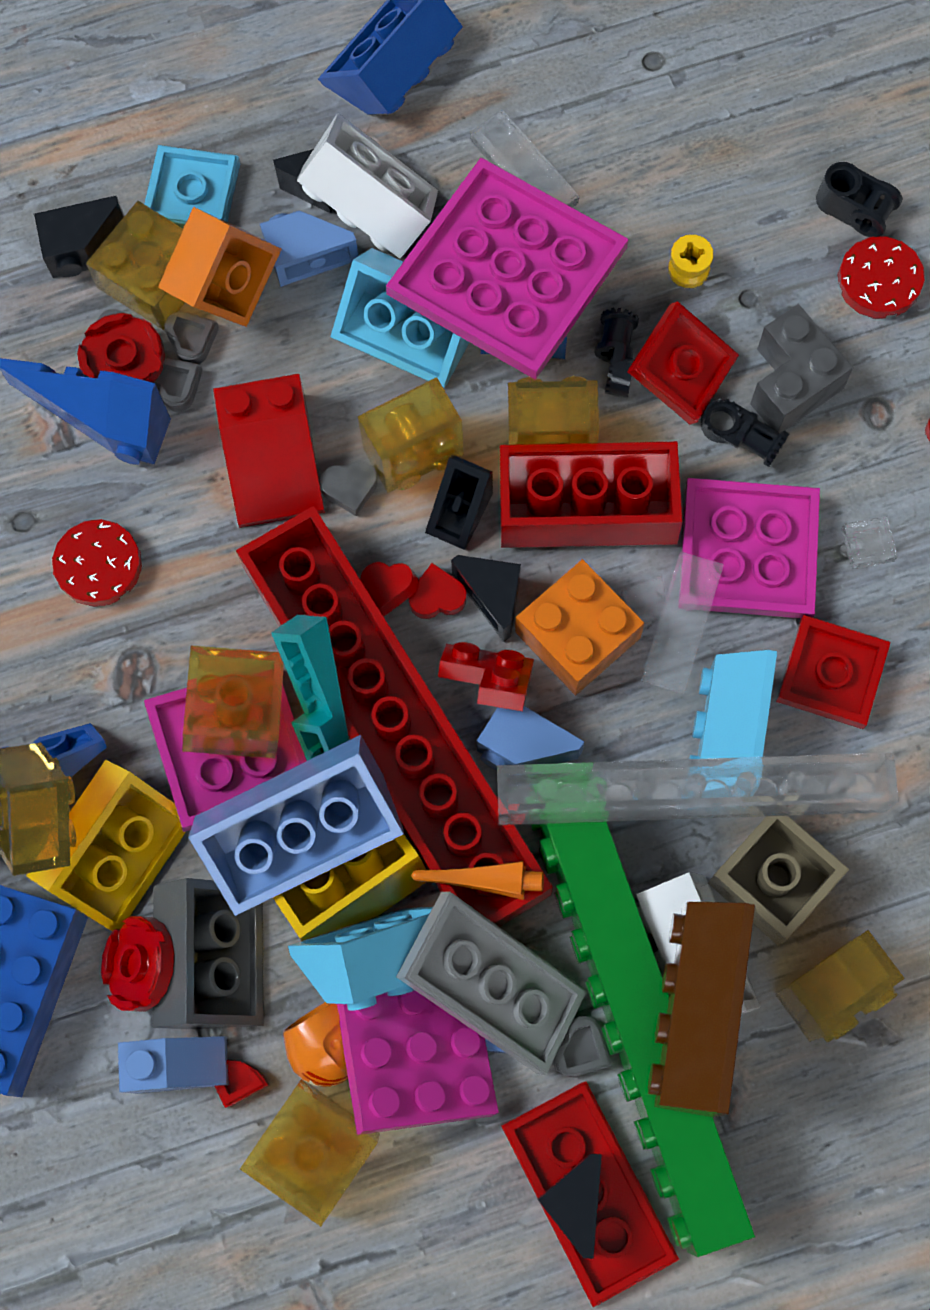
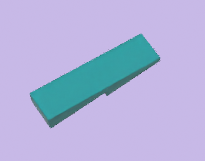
M296 615L271 632L304 711V714L292 721L291 724L308 761L349 741L327 617Z

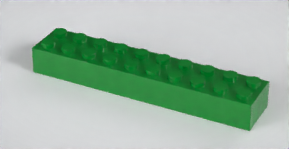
M582 762L531 779L530 794L524 796L526 801L524 808L532 831L541 830L543 839L540 840L541 848H539L541 859L548 875L556 873L559 884L556 885V892H554L555 899L562 918L571 917L575 930L571 931L570 942L578 964L586 962L591 976L587 977L588 981L585 984L593 1008H603L607 1023L604 1024L601 1030L610 1055L619 1054L624 1071L617 1074L626 1102L635 1100L641 1119L633 1121L643 1150L652 1149L657 1167L650 1169L659 1197L669 1198L674 1215L667 1217V1222L677 1247L680 1246L681 1249L686 1248L688 1253L698 1258L755 1238L713 1117L654 1107L656 1095L648 1094L652 1063L660 1064L663 1044L655 1043L657 1019L659 1012L667 1013L669 995L662 992L663 978L586 763Z

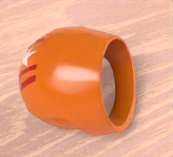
M324 1002L283 1031L286 1055L293 1071L302 1080L314 1086L332 1087L348 1080L337 1004Z

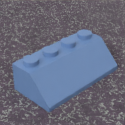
M359 735L196 815L188 838L236 916L403 835L404 829L384 776L364 739Z

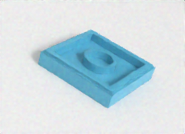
M158 145L141 216L143 224L183 230L193 207L228 222L240 168L239 156Z

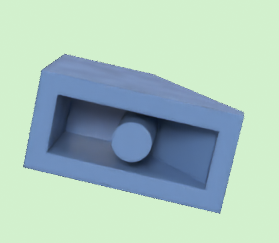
M300 210L290 214H277L270 218L269 221L260 223L263 239L282 249L273 267L280 287L352 263L353 259L359 256L353 232Z
M525 706L523 712L497 707L477 739V751L482 753L481 761L498 772L503 773L507 768L515 774L576 760L581 755L584 746L583 740Z
M227 1037L161 1038L119 1042V1092L140 1094L229 1085L228 1065H226V1060H228Z

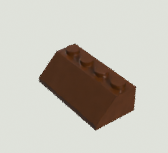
M687 902L681 909V914L673 913L669 943L677 944L674 963L666 962L662 981V992L670 994L667 1013L659 1012L655 1031V1043L663 1044L660 1064L652 1063L648 1081V1094L656 1095L654 1107L708 1117H719L729 1114L755 904Z

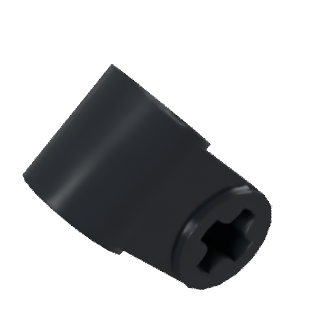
M837 162L827 169L816 195V203L821 211L853 227L857 232L866 237L882 236L886 230L885 222L893 210L900 207L903 200L900 191L892 184L881 181L848 162ZM833 186L840 187L845 192L837 191L833 188Z

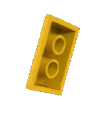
M105 760L26 877L113 932L114 929H121L125 924L122 921L130 917L186 832L182 830L175 804L130 771Z
M401 835L273 897V899L301 941L378 917L426 883L415 881L411 876L413 871L426 870L406 837Z

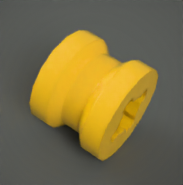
M685 235L674 243L671 249L668 274L675 284L683 288H695L701 286L707 280L713 261V248L710 242L698 235ZM690 256L695 257L697 259V262L692 260Z

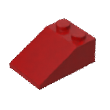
M300 374L213 388L219 430L239 528L291 519L312 506L316 508L319 514L325 513L308 410Z

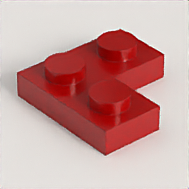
M458 642L454 645L446 644L440 659L438 677L479 684L477 704L523 712L534 659L524 657L522 653L514 650L492 652L480 650L477 645L467 642Z

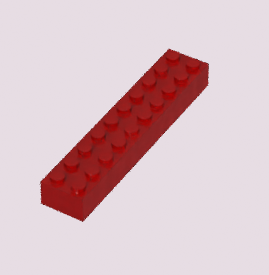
M314 506L310 507L237 549L236 552L244 570L279 627L296 615L327 617L349 740L359 735L364 739L384 776L404 833L426 869H464L523 861L526 871L543 872ZM545 874L543 891H524V900L467 887L436 883L440 892L453 893L498 927L503 926L551 896L553 886Z

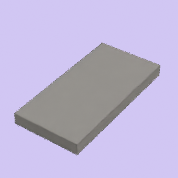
M443 891L440 893L396 978L533 1072L541 1075H547L587 992L586 989L453 893Z

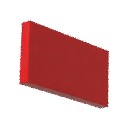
M586 1081L501 1126L537 1198L587 1155H602L593 1259L581 1256L542 1206L592 1307L601 1304L680 1260Z

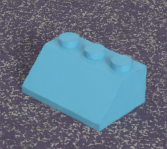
M374 248L369 249L352 261L330 337L444 388L448 384L470 342L386 294V285L403 261Z
M761 650L718 654L714 658L711 669L703 667L699 694L707 695L704 712L696 711L692 738L700 739L698 756H689L686 772V782L693 783L692 797L746 806L758 789L777 651Z
M433 907L403 908L289 945V953L326 1003L347 1004L349 1011L368 1008L377 1004L376 996L387 992L388 996H398L414 991V989L396 978Z

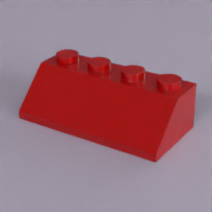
M678 441L500 445L501 548L677 545L682 527Z

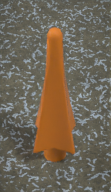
M523 861L464 869L415 870L411 874L412 879L415 881L467 887L524 900V891H543L544 873L526 871Z

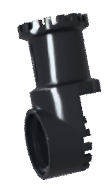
M611 308V310L607 309L601 314L600 320L604 328L601 342L595 346L594 353L596 357L611 364L608 369L611 372H608L607 375L609 378L606 381L605 394L628 397L632 376L627 371L634 361V352L630 347L632 331L638 327L639 318L638 315H633L632 311L628 313L629 310L627 309L621 312V308H618L616 312L615 308Z
M719 398L717 401H712L706 407L701 420V429L709 440L716 443L727 442L735 448L742 446L764 459L763 464L767 467H770L790 434L785 430L779 433L757 420L758 414L744 409L734 401L730 402V399L727 398L726 400ZM718 411L728 413L733 420V427L726 431L717 430L711 425L710 416Z

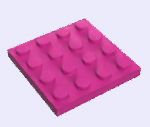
M480 157L386 285V294L536 380L626 251L629 239Z

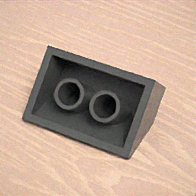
M184 878L154 885L153 918L163 923L171 936L174 949V967L167 992L159 1003L153 1007L152 1028L207 1029L264 1026L263 903L235 916L214 880Z

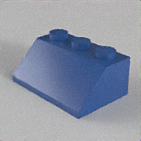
M386 0L320 75L318 80L323 86L367 115L391 114L403 105L405 101L404 95L407 91L427 77L430 72L428 67L432 62L452 48L454 45L453 38L463 26L444 0Z

